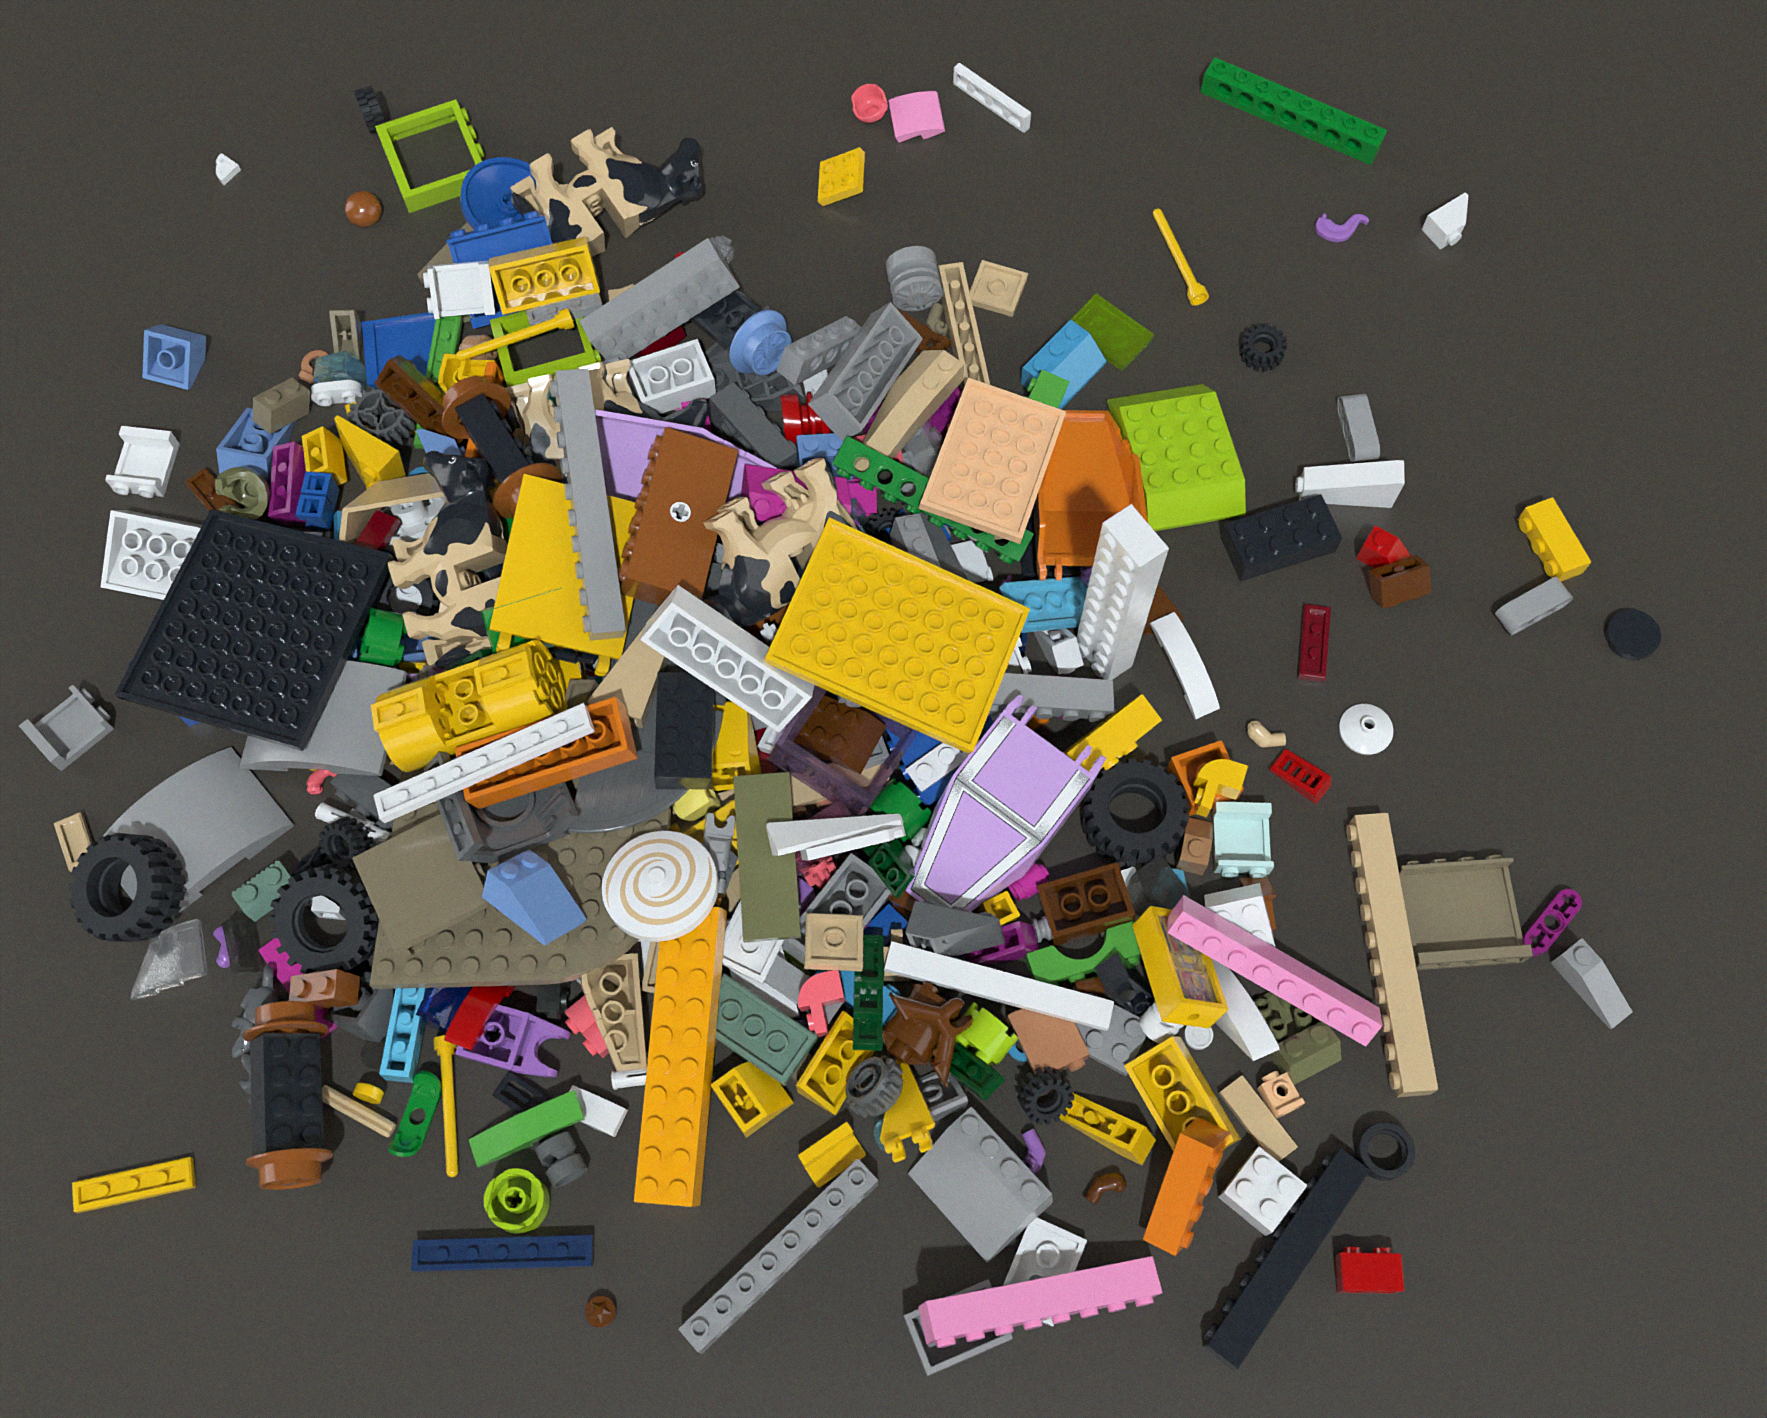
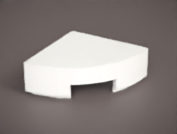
M221 153L216 159V175L220 182L225 185L241 169L237 163Z

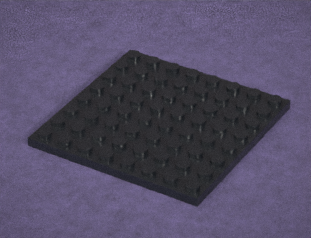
M210 509L114 695L121 700L303 751L370 612V608L389 572L388 562L394 561L395 558L390 553Z

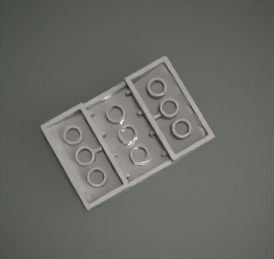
M346 660L304 750L300 751L248 736L239 768L288 771L289 768L329 770L334 774L382 776L387 752L381 742L379 733L374 730L371 704L375 703L379 694L404 686L407 672L375 664Z
M232 747L211 754L160 783L133 804L103 835L125 833L153 836L154 839L164 841L167 847L174 850L177 855L175 860H180L183 867L181 875L185 876L186 882L182 888L185 896L184 900L180 901L179 907L181 909L179 913L202 896L200 891L245 857L250 860L294 826L250 769L239 768L241 758ZM129 865L123 872L119 883L130 898L134 900L137 891V879L133 868Z

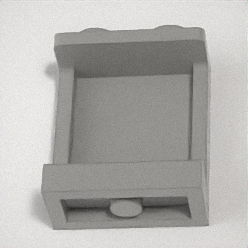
M74 685L69 687L73 694L35 725L28 719L19 725L45 757L61 771L114 729L108 722L111 718L110 715L101 706L97 708L93 706L92 702L95 701L93 696L85 688L79 691Z

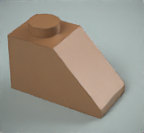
M1189 817L1185 832L1181 838L1175 869L1203 875L1208 866L1213 840L1212 822Z

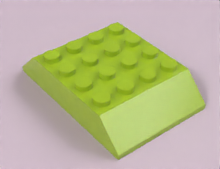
M1204 384L1107 400L1110 414L1121 429V436L1123 439L1128 440L1130 450L1133 454H1137L1140 459L1147 521L1154 531L1245 516V478L1217 394L1214 390Z

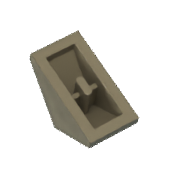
M329 310L335 360H360L363 346V330L356 310Z

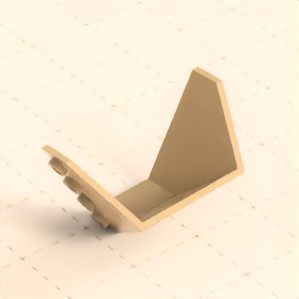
M429 473L376 482L342 509L339 541L354 544L376 510L380 511L381 507L439 497L445 502L447 500L435 478Z

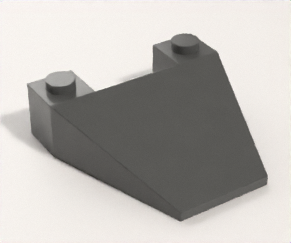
M769 306L762 308L763 310H772ZM717 342L703 353L714 377L716 393L734 382L740 389H744L748 393L751 402L755 406H760L763 411H782L781 395L797 393L800 403L806 401L801 384L794 385L779 372L773 375L772 373L758 375L755 372L748 374L738 372L731 365L729 352Z

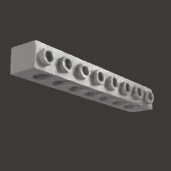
M859 1159L854 1161L693 1314L678 1330L695 1350L703 1354L878 1186L876 1177Z

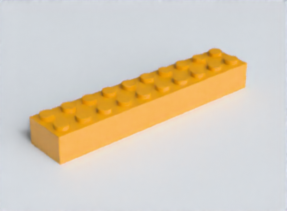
M713 907L704 921L689 933L676 939L659 942L634 1202L688 1207L700 1206L727 919V911L720 907Z

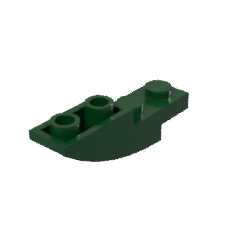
M865 812V813L863 814V816H872V815H873V814L868 813V812ZM894 838L891 841L862 847L870 858L868 864L893 896L899 898L915 877L912 861L900 841Z

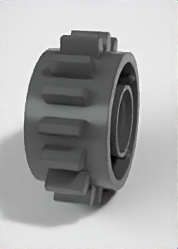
M882 1055L881 1058L875 1056L862 1061L852 1071L846 1083V1102L849 1104V1108L864 1118L867 1115L874 1117L888 1111L898 1100L903 1087V1080L901 1078L903 1071L899 1068V1065L885 1055Z

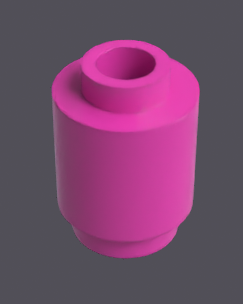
M1034 863L1024 877L1009 885L1008 888L1018 901L1022 899L1027 900L1037 893V885L1048 882L1047 879L1050 878V875L1042 864L1037 865Z

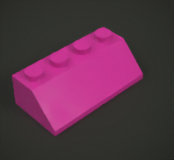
M744 465L740 497H747L749 509L753 511L755 520L768 521L782 516L787 508L785 503L776 494L765 490L761 483L780 472H787L789 470ZM791 471L795 482L808 490L805 483L796 476L794 471ZM834 477L838 500L850 515L852 505L847 478Z

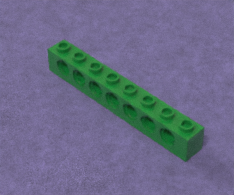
M1214 57L1204 74L1200 93L1369 165H1372L1387 133V130L1216 57Z
M846 436L832 463L837 468L836 473L848 480L851 476L860 480L859 485L871 492H873L874 488L883 492L882 497L896 504L897 500L906 504L905 510L912 514L923 513L929 516L928 522L939 528H942L943 525L953 529L951 534L964 541L967 537L976 541L974 546L989 553L990 549L999 553L998 558L1010 565L1013 562L1019 564L1034 536V533L1025 529L1020 544L1009 540L1006 545L999 546L995 543V535L987 532L974 533L970 526L919 509L929 478L849 436ZM865 459L869 461L870 466L867 471L858 472L855 466L859 460ZM882 472L892 473L893 479L889 484L884 485L879 482L878 478ZM906 484H913L916 487V492L911 497H906L901 492L902 487Z

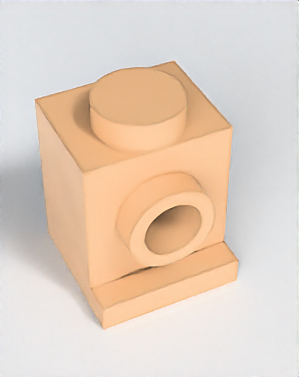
M1274 1071L1262 1078L1264 1083L1257 1088L1267 1108L1276 1119L1305 1104L1287 1072L1279 1075L1278 1071ZM1277 1087H1282L1286 1095H1278Z

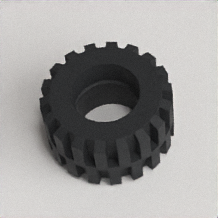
M390 571L381 586L372 608L395 612L390 605V597L398 587L394 586ZM426 578L419 584L414 583L412 586L420 591L422 597L421 605L414 613L423 616H434V614L439 613L440 601L432 589L431 578Z

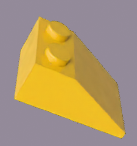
M338 415L334 418L343 448L366 489L379 481L406 477L400 453L397 449Z

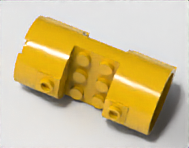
M532 640L466 665L381 693L377 696L375 703L371 704L374 730L379 733L381 742L390 759L402 771L412 772L426 767L438 752L448 753L450 758L456 757V747L538 722L566 711V691L560 672H556L553 665L548 661L552 659V655L543 643L538 640Z

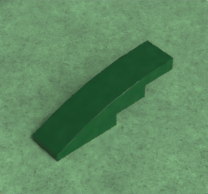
M863 935L862 971H854L853 1050L882 1051L884 935Z

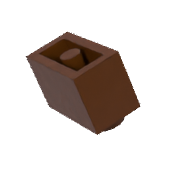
M1418 555L1369 570L1371 598L1382 608L1394 607L1399 603L1418 599L1423 595L1432 593L1430 565Z

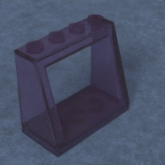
M815 686L812 698L789 723L776 742L768 760L784 771L789 772L790 775L853 817L863 816L919 732L863 706L855 707L870 713L887 726L885 729L900 738L868 789L864 790L793 742L827 692V690Z

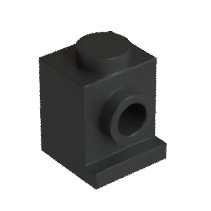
M569 981L537 985L536 1012L545 1021L558 1022L561 1021V1017H564V1009L569 1007V992L565 991V989H571Z

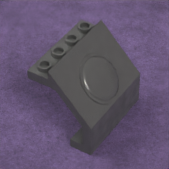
M438 752L424 768V771L427 772L450 762L449 754ZM565 782L480 809L465 801L463 789L436 801L458 861L495 863L528 849H533L570 835L571 833L568 832V828L579 817Z

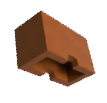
M338 969L291 976L289 1001L312 1003L315 1005V1010L330 1009L333 1006L357 1005L360 976Z

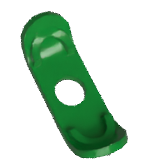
M419 1071L413 1078L410 1099L398 1131L388 1145V1151L392 1155L399 1157L413 1156L421 1149L441 1096L440 1080L428 1071ZM419 1108L423 1109L426 1115L424 1121L419 1125H413L410 1120L412 1112Z

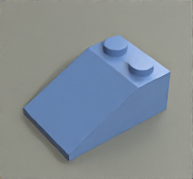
M246 408L216 448L219 474L233 467L244 466L257 471L269 484L271 482L273 446L289 443L296 421L270 434L252 421L253 409Z
M530 849L488 870L482 898L544 946L585 923L586 917L551 865Z

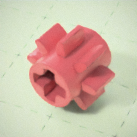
M829 856L826 859L821 857L807 860L805 863L806 868L802 870L809 887L816 884L817 888L823 889L836 873L837 866L832 857Z

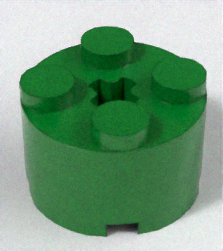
M370 608L368 614L370 616L369 623L365 625L360 650L362 654L359 657V661L388 667L399 664L404 651V645L400 644V639H403L407 633L403 614Z
M892 778L875 796L869 806L874 812L873 815H901L906 836L898 837V839L903 843L907 839L911 840L932 817V812L927 807L923 810L920 807L922 801L900 781L897 783L895 778Z

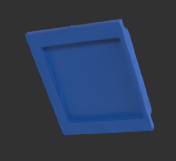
M427 312L362 322L368 387H372V385L377 386L375 381L387 361L400 354L405 359L410 360L416 366V369L426 376L436 320L434 319V313Z

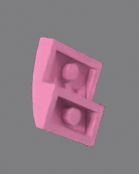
M937 91L910 93L888 100L895 138L899 143L921 135L925 140L945 132Z

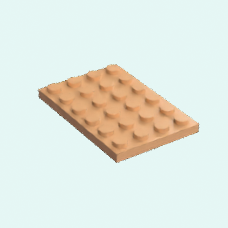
M968 378L919 509L1020 544L1066 411Z

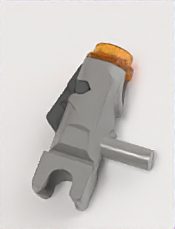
M706 813L703 831L704 838L701 844L709 852L717 870L719 886L714 904L721 905V900L725 898V892L738 857L730 850L734 834L735 816L727 817L725 826L718 828L714 824V814Z

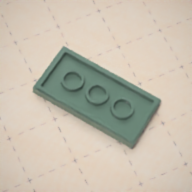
M724 974L720 984L716 1040L785 1086L817 1041V1035Z

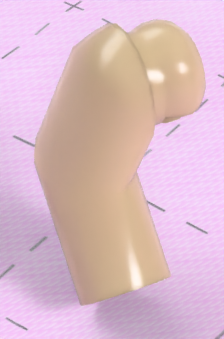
M1251 721L1248 724V735L1259 747L1286 745L1284 732L1270 734L1258 721Z

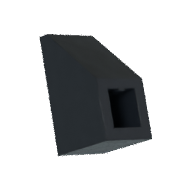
M1116 953L1095 968L1106 994L1130 1013L1138 1016L1153 1005L1155 1001L1153 991L1134 966L1119 953Z

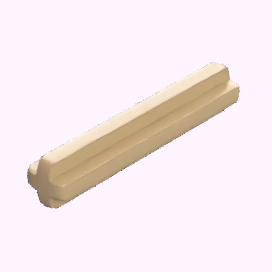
M327 1085L322 1087V1102L385 1137H390L396 1128L394 1122Z

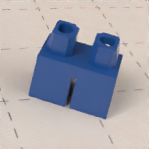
M305 472L301 489L302 494H300L295 515L298 520H306L304 527L306 529H315L317 532L330 531L339 488L330 473Z

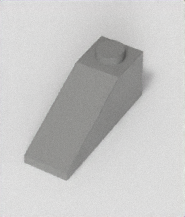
M1583 938L1551 962L1554 968L1610 1030L1632 1013L1630 1006L1603 960Z

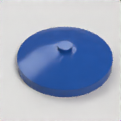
M496 157L478 163L467 173L461 187L460 206L466 221L474 230V226L483 223H489L490 226L500 224V219L514 217V220L523 218L512 205L510 187L531 176L536 189V180L531 175L529 163L515 158Z

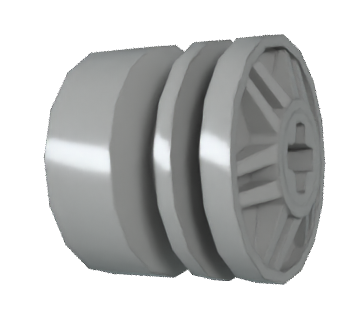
M911 246L900 249L889 256L886 261L888 282L890 283L892 301L896 308L903 311H919L931 307L933 303L939 302L943 296V287L938 274L936 256L931 249L923 246Z

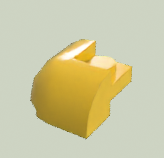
M444 354L439 371L438 384L445 394L452 385L464 378L472 376L484 377L487 362H495V360H471L469 358L459 361L456 359V354Z

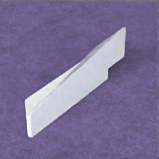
M900 814L772 822L766 825L772 856L800 851L802 860L817 859L906 836Z

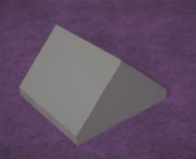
M936 1072L916 1079L934 1122L967 1107V1096L958 1081L951 1075L948 1076V1087H944Z

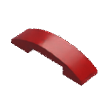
M517 985L473 987L454 1016L445 1034L444 1041L472 1050L484 1033L485 1023L504 997L508 998Z

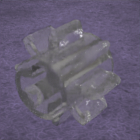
M723 235L710 238L709 240L726 264H729L735 252L734 248H732L733 246L730 245L732 240Z

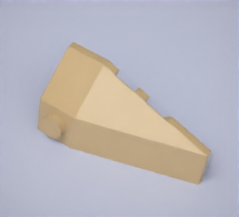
M637 953L623 954L601 970L597 968L580 976L582 990L617 1072L647 1069Z

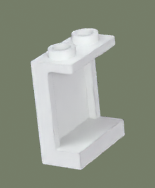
M488 260L429 265L427 267L428 272L423 273L425 288H430L431 298H427L428 312L434 313V319H440V317L477 313H485V315L495 314Z
M121 426L119 436L124 441L115 474L107 475L106 482L118 494L127 495L128 493H133L147 498H152L153 496L164 497L180 445L171 431Z

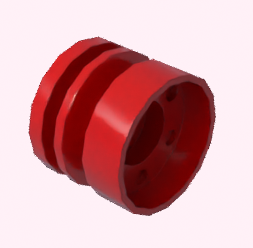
M807 392L806 404L802 405L797 393L781 395L785 439L792 441L794 445H796L797 435L831 433L828 425L808 405L812 399L811 392Z

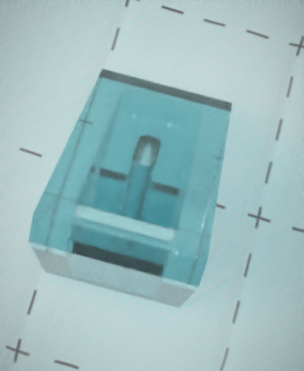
M346 350L316 358L313 382L354 380L362 385V392L365 390L366 367Z

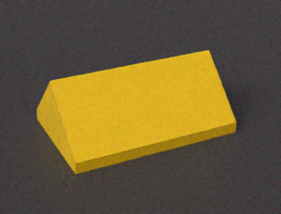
M841 1012L796 1084L799 1094L833 1115L837 1114L847 1097L846 1083L850 1074L862 1061L871 1058L875 1052L871 1050H853V1018L846 1012Z

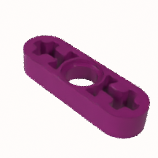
M1564 889L1559 892L1522 936L1524 945H1531V940L1540 933L1544 935L1536 948L1531 947L1532 957H1538L1546 952L1581 909L1582 899L1576 891ZM1569 898L1571 900L1570 906L1562 913L1558 911L1564 904V900ZM1546 916H1552L1557 920L1558 928L1556 930H1551L1545 926L1544 918Z

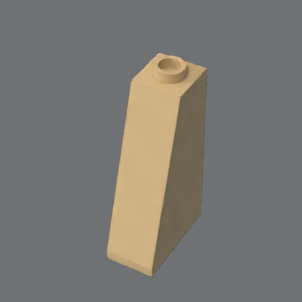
M644 628L588 700V705L617 697L626 706L630 725L642 729L657 693V673L664 672L669 661L668 658L640 640Z

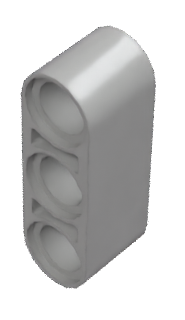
M1367 395L1339 396L1337 410L1350 461L1354 463L1378 460L1380 457V444Z
M1554 577L1503 605L1495 612V615L1509 634L1514 635L1563 608L1573 600V596L1559 578Z

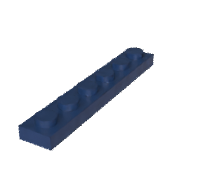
M570 1235L413 1240L411 1271L439 1272L593 1267L594 1236Z

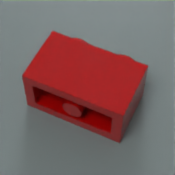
M1360 1247L1343 1248V1253L1334 1255L1337 1293L1397 1294L1404 1292L1401 1254L1392 1253L1391 1248H1373V1253H1362Z

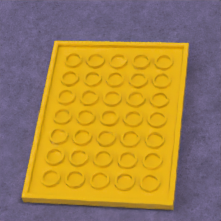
M829 517L764 662L970 754L975 749L1030 608Z

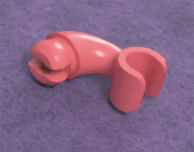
M315 770L307 780V791L313 795L320 794L325 778L330 775L334 778L337 774L329 770Z

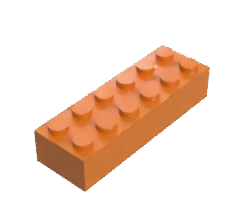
M617 697L586 706L595 732L463 789L465 801L480 809L638 759L626 706ZM541 721L456 747V757L459 758Z

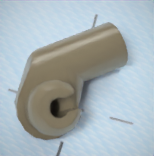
M933 303L926 325L935 333L946 335L948 324H944L940 319L944 307L939 303Z

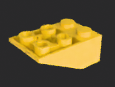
M726 701L725 706L715 705L714 708L716 711L723 712L721 728L713 752L714 791L733 790V776L762 774L751 714L734 702Z

